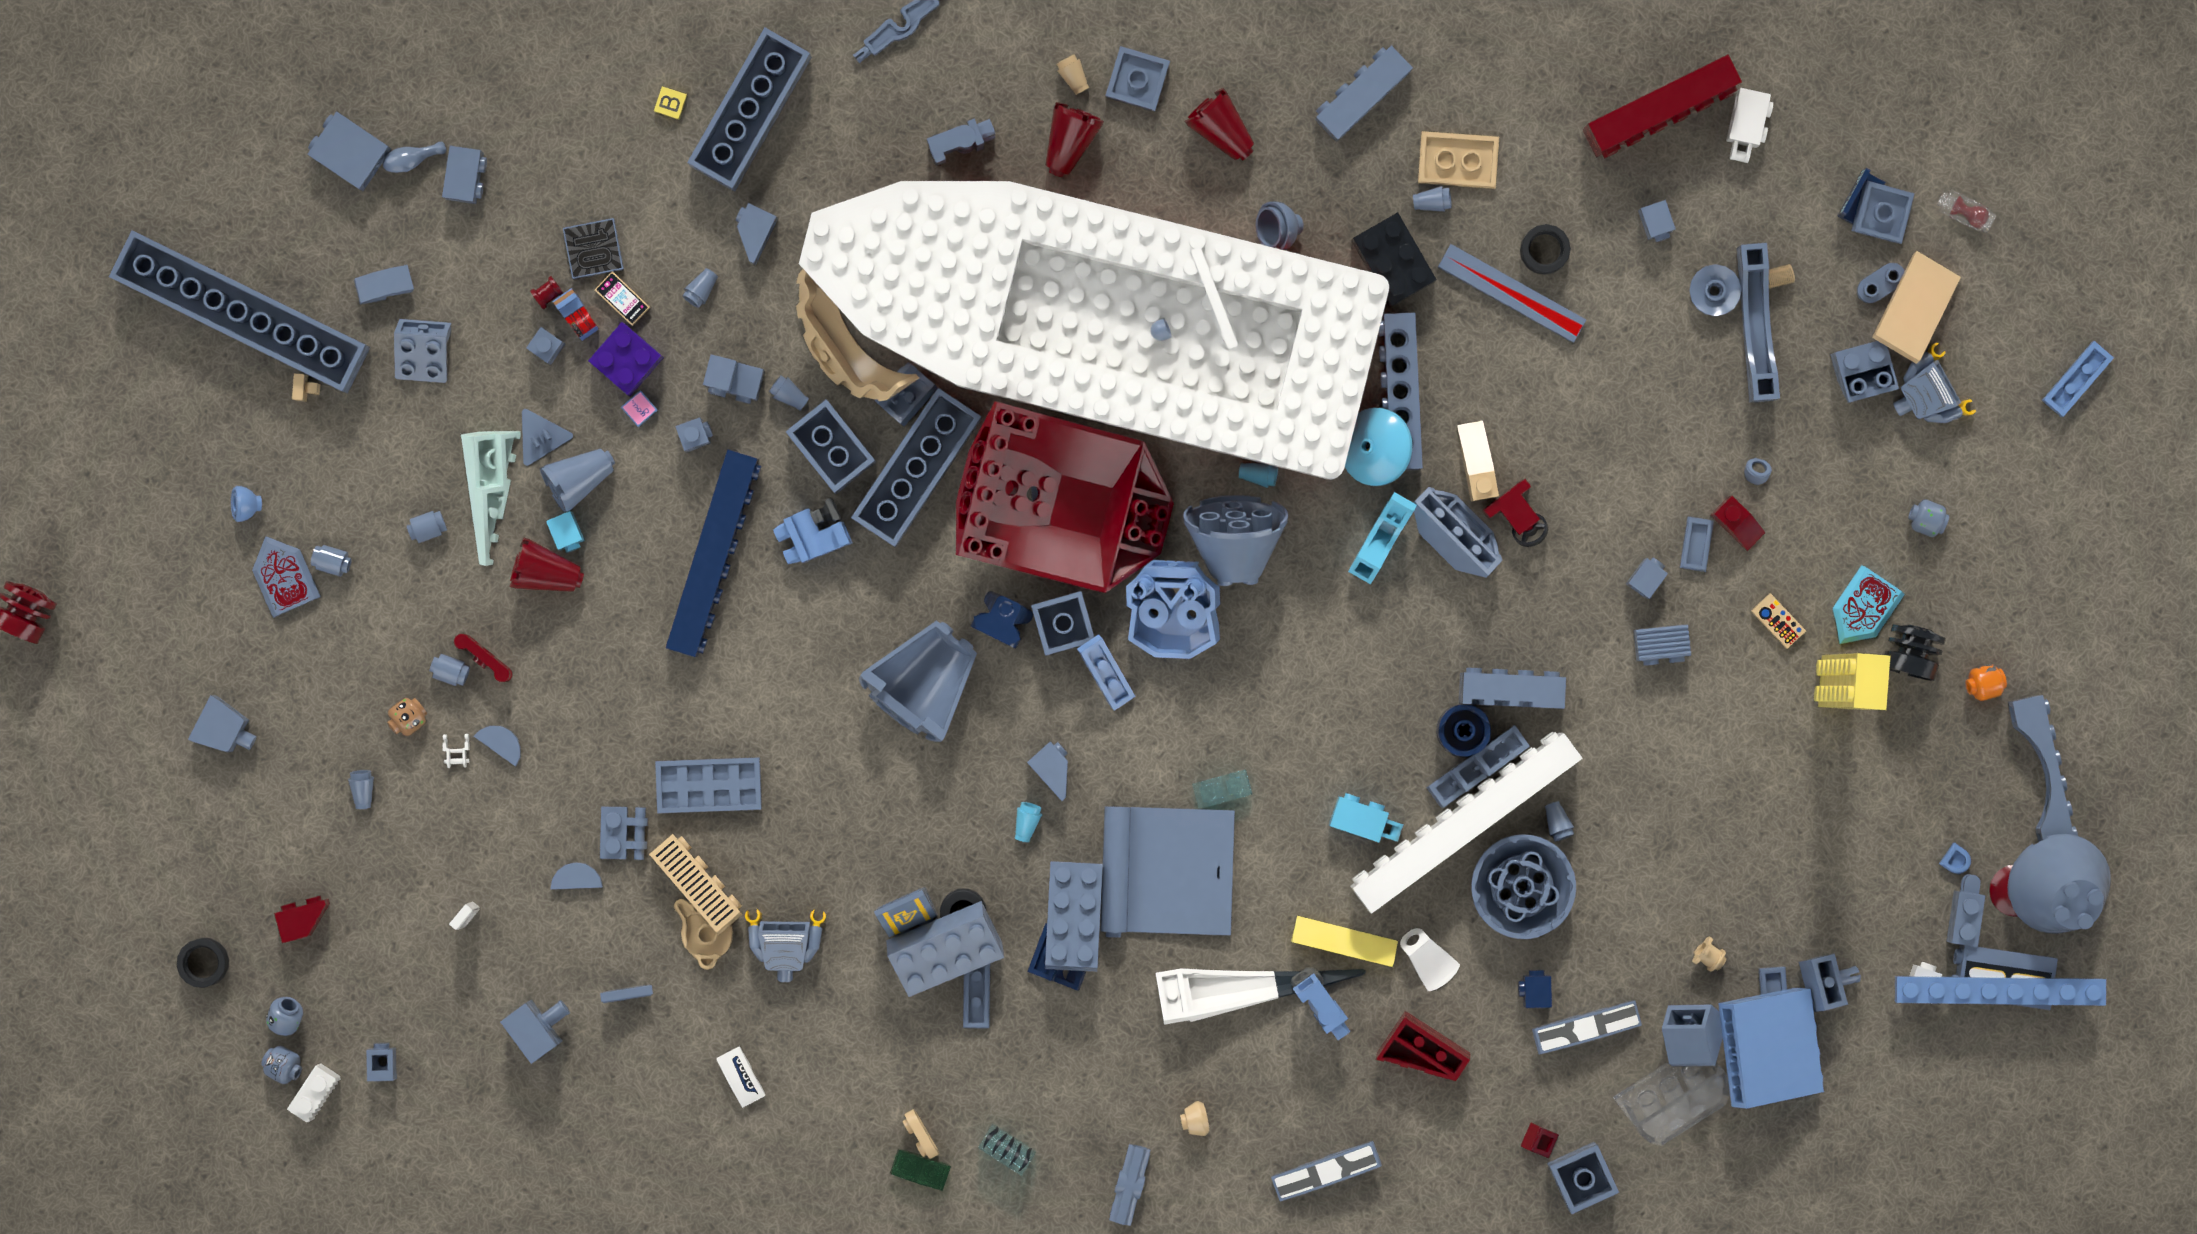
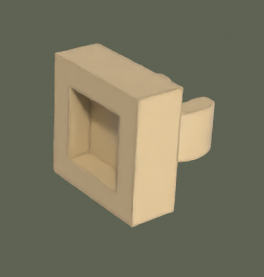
M294 373L292 400L307 402V394L320 395V384L308 382V375Z

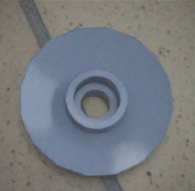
M1716 264L1705 266L1696 272L1691 280L1689 289L1691 301L1699 311L1706 315L1720 316L1727 314L1735 308L1740 300V280L1726 266ZM1715 286L1719 289L1717 296L1710 294L1711 287Z

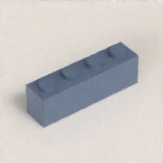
M1392 45L1387 50L1384 47L1381 48L1372 57L1375 60L1374 63L1368 68L1365 65L1362 66L1353 75L1356 78L1355 81L1350 85L1347 83L1343 84L1335 92L1337 96L1335 100L1331 103L1328 101L1324 102L1316 110L1319 115L1315 120L1336 142L1412 71L1413 67Z

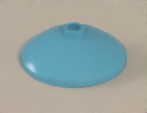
M1383 408L1365 409L1357 415L1345 468L1354 479L1370 486L1389 484L1403 474L1410 462L1412 455L1411 434L1406 423L1396 413ZM1367 442L1370 443V449L1368 451L1366 450Z

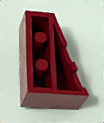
M1404 1011L1378 1050L1376 1060L1391 1062L1401 1067L1417 1069L1427 1074L1456 1081L1470 1061V1052L1407 1011Z

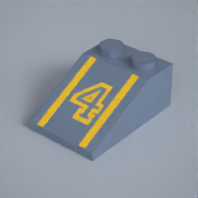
M926 887L880 906L874 911L889 937L894 935L896 937L910 931L909 928L918 924L920 927L930 923L938 915Z

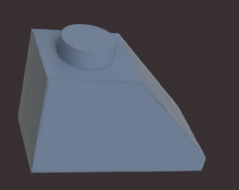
M748 203L746 208L741 207L736 221L739 222L737 228L750 263L756 265L778 218Z
M1050 741L1027 763L1059 799L1063 801L1066 798L1068 760L1065 756L1068 753L1058 742L1053 745Z

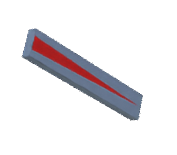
M1450 244L1438 266L1443 271L1574 343L1586 322V319L1452 244Z

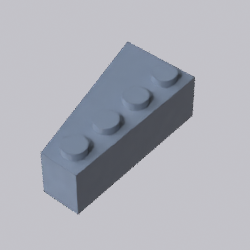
M1466 668V672L1460 673L1459 704L1565 709L1566 677H1560V672L1544 671V676H1534V671L1518 670V675H1508L1507 669H1492V674L1482 673V668Z

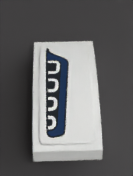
M740 1046L717 1058L742 1108L765 1096V1092Z

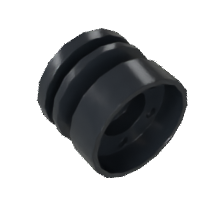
M1892 625L1891 632L1902 636L1901 639L1889 637L1888 639L1890 643L1899 647L1898 651H1885L1884 655L1890 656L1889 671L1896 673L1902 671L1914 678L1935 681L1939 665L1928 658L1929 655H1942L1943 651L1932 647V643L1944 645L1946 638L1939 636L1932 630L1914 625Z

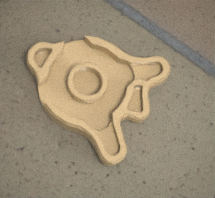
M679 899L675 902L674 909L682 920V943L688 952L698 960L701 968L705 970L712 969L716 965L717 960L729 949L732 943V924L718 935L690 902L685 899Z

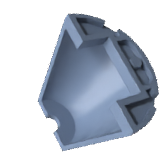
M937 620L863 671L859 677V682L862 688L866 689L868 687L871 690L868 696L902 726L917 735L921 731L926 733L925 738L927 740L941 742L946 736L977 653L973 650L974 647L970 642L963 638L960 641L952 636L953 629L946 623H939Z

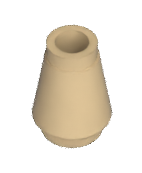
M1075 54L1056 64L1059 68L1057 72L1074 91L1075 95L1089 88L1080 59L1077 60Z

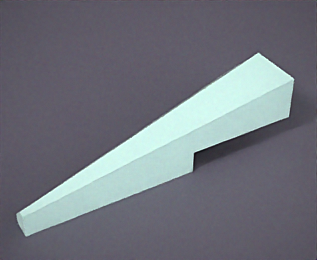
M486 431L461 434L480 565H493L494 560L490 559L489 555L491 542H498L499 535L494 533L496 519H503L511 482L510 479H507V468L509 462H515L516 455L512 454L511 450L514 439H520L521 431Z

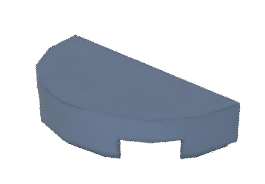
M488 726L479 730L474 735L476 739L514 766H517L521 758V747L517 736L511 730L502 726Z
M578 862L567 864L560 868L551 882V889L603 887L601 877L596 870L588 864Z
M652 985L600 993L601 1002L608 1003L652 996Z

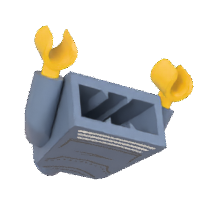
M1939 343L1931 345L1928 351L1924 352L1921 360L1917 364L1912 362L1903 377L1905 384L1901 387L1905 397L1893 403L1900 416L1913 410L1917 419L1924 418L1927 422L1948 423L1962 417V415H1972L1976 412V410L1969 412L1966 410V404L1972 402V400L1960 401L1938 359L1945 355V351L1940 355L1934 352V347Z
M758 909L757 918L750 920L749 911H746L745 919L750 923L748 927L750 949L759 961L764 962L766 970L777 971V980L779 982L792 981L793 971L802 970L803 963L811 961L820 947L822 935L820 925L825 921V912L823 911V919L816 921L813 918V910L810 914V920L813 925L810 926V922L761 921L762 913Z

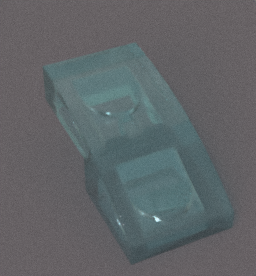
M1246 769L1192 784L1199 809L1253 794Z

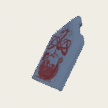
M265 536L252 571L272 617H277L320 598L321 596L301 550Z

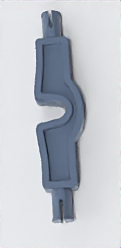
M914 0L902 7L900 12L907 22L906 25L899 27L892 19L886 20L873 34L864 40L865 46L853 54L855 59L857 58L860 64L871 53L876 56L894 41L904 40L911 36L919 27L920 21L940 5L939 0Z

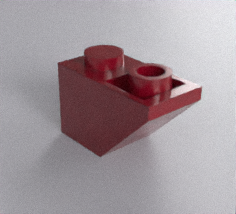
M320 895L305 899L307 905L297 907L296 902L280 906L281 912L274 913L282 943L311 936L330 904L329 899L322 900Z

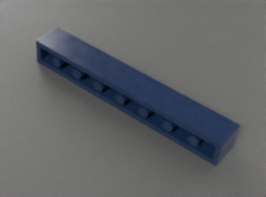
M727 449L666 644L667 649L693 657H698L699 653L703 654L708 641V639L704 638L706 628H712L715 614L711 612L714 603L719 604L723 589L719 588L722 579H727L731 565L727 564L730 554H735L739 541L735 539L737 529H743L746 515L742 513L745 504L750 505L754 490H751L750 487L753 479L758 480L762 466L758 465L759 459Z

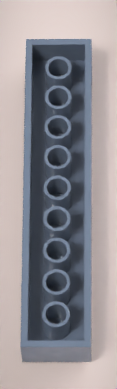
M133 230L109 275L110 278L347 394L370 349L369 346Z

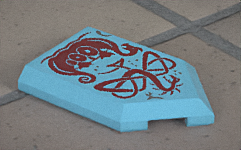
M1861 565L1833 607L1839 644L1876 637L1905 594L1870 569Z

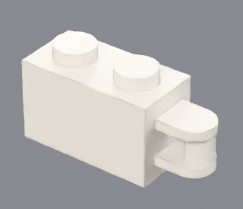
M1740 88L1737 91L1726 139L1727 142L1732 143L1731 160L1748 163L1752 147L1757 148L1760 142H1765L1768 128L1764 127L1766 117L1770 118L1773 109V102H1770L1771 94ZM1738 144L1746 146L1745 152L1737 150Z

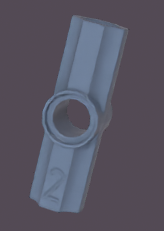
M1129 1144L1123 1169L1119 1172L1118 1182L1114 1191L1116 1195L1110 1212V1221L1131 1226L1136 1203L1140 1199L1145 1182L1144 1173L1151 1149Z

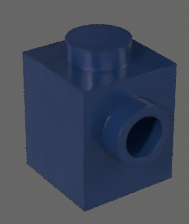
M1529 970V975H1523V981L1518 982L1519 997H1523L1525 1008H1552L1551 976L1545 975V970Z

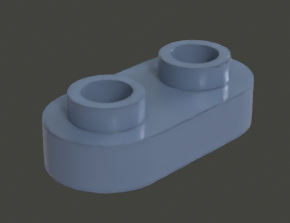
M1889 263L1861 280L1857 286L1859 299L1865 303H1874L1894 291L1905 272L1903 267L1897 263ZM1890 271H1894L1897 274L1896 280L1889 278ZM1868 285L1874 286V294L1871 295L1867 292Z

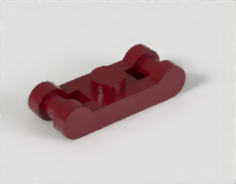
M458 634L454 638L456 648L467 649L475 655L473 661L484 669L487 666L492 669L497 681L508 682L512 679V670L468 634Z

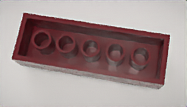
M1729 54L1588 123L1584 127L1583 132L1596 158L1603 155L1605 159L1616 154L1621 149L1620 146L1625 143L1627 147H1630L1640 142L1647 132L1652 136L1664 130L1668 126L1667 122L1671 120L1673 124L1679 123L1691 115L1690 111L1695 109L1699 113L1715 103L1714 99L1719 98L1721 102L1733 96L1738 91L1737 87L1742 83V80Z

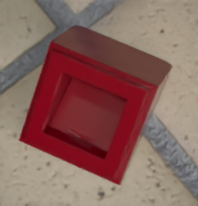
M1530 1123L1521 1147L1549 1158L1559 1134Z

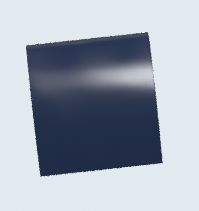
M1045 923L1027 972L1079 991L1086 971L1069 970L1065 979L1063 976L1064 970L1045 969L1047 923Z

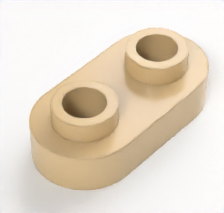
M915 1109L905 1113L906 1119L903 1121V1124L910 1135L912 1133L916 1135L919 1141L916 1143V1146L922 1157L927 1155L929 1159H932L939 1155L935 1143Z

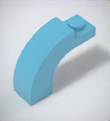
M1394 492L1376 520L1348 572L1371 584L1417 505Z

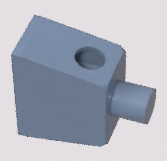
M210 695L188 740L229 753L234 751L237 744L250 750L257 736L244 730L249 719L218 696Z

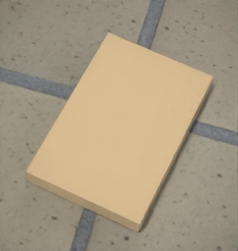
M1422 131L1418 184L1495 189L1499 137Z

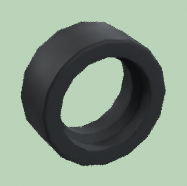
M1549 224L1538 225L1528 231L1520 247L1521 259L1525 266L1534 273L1542 275L1552 274L1561 269L1569 259L1571 251L1570 242L1565 232L1557 226ZM1539 235H1551L1560 244V255L1552 264H1539L1531 256V243Z
M199 938L188 942L181 948L177 956L176 967L179 976L185 983L193 987L205 988L217 984L225 977L229 969V957L226 949L220 942L212 938ZM200 947L212 950L218 959V967L215 973L207 978H199L193 975L188 967L190 954Z

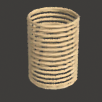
M1790 264L1769 270V289L1795 282L1794 272Z

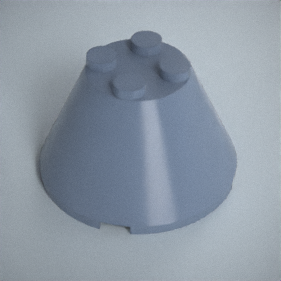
M1244 495L1218 496L1201 500L1200 506L1193 509L1192 506H1189L1184 511L1183 520L1210 575L1217 579L1218 585L1229 586L1240 582L1253 585L1258 583V578L1262 575L1288 522V512L1277 502L1272 501V505L1262 503L1261 497Z
M2071 834L2047 836V839L2028 846L2014 862L2008 879V897L2017 916L2029 927L2040 932L2058 934L2078 929H2089L2100 916L2107 900L2111 885L2110 869L2104 855L2090 841Z

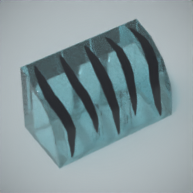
M993 1123L978 1145L980 1150L1021 1176L1036 1153L1034 1149Z

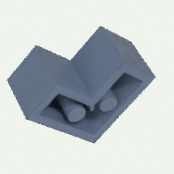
M710 355L703 385L708 388V392L712 395L725 398L726 393L736 395V401L751 404V400L758 401L765 370L741 364L735 360Z

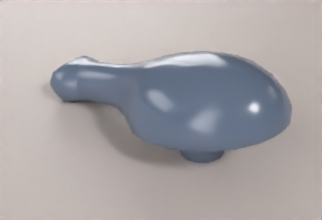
M437 142L434 145L422 148L400 147L392 150L385 156L383 167L389 172H408L417 167L425 158L436 154H445L447 150L443 142Z

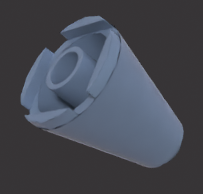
M597 449L544 465L539 470L546 486L549 485L553 493L552 497L563 512H568L613 472L612 465L615 464V461L609 451L604 452L602 449Z

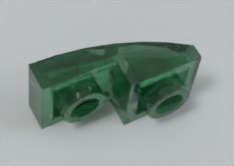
M898 1149L890 1174L943 1191L951 1166L947 1163L922 1157V1155Z

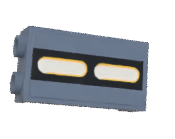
M1960 945V949L1955 950L1953 958L1954 964L1957 965L1956 975L1951 977L2055 978L2058 959L2048 956ZM2011 1004V1005H2018V1006H2025V1007H2031V1008L2051 1010V1005H2020V1004Z

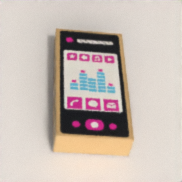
M613 271L595 289L632 326L651 308Z

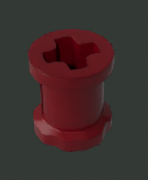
M552 276L548 277V281L536 290H530L543 310L547 308L546 304L564 294Z

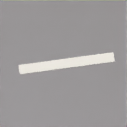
M1201 247L1191 251L1227 347L1230 349L1238 346Z

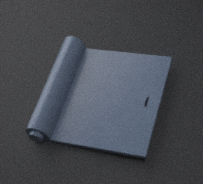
M1105 806L1101 932H1106V937H1121L1123 932L1231 935L1235 811Z

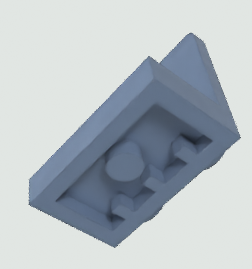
M399 319L394 332L395 378L445 383L447 381V342L451 334V323Z

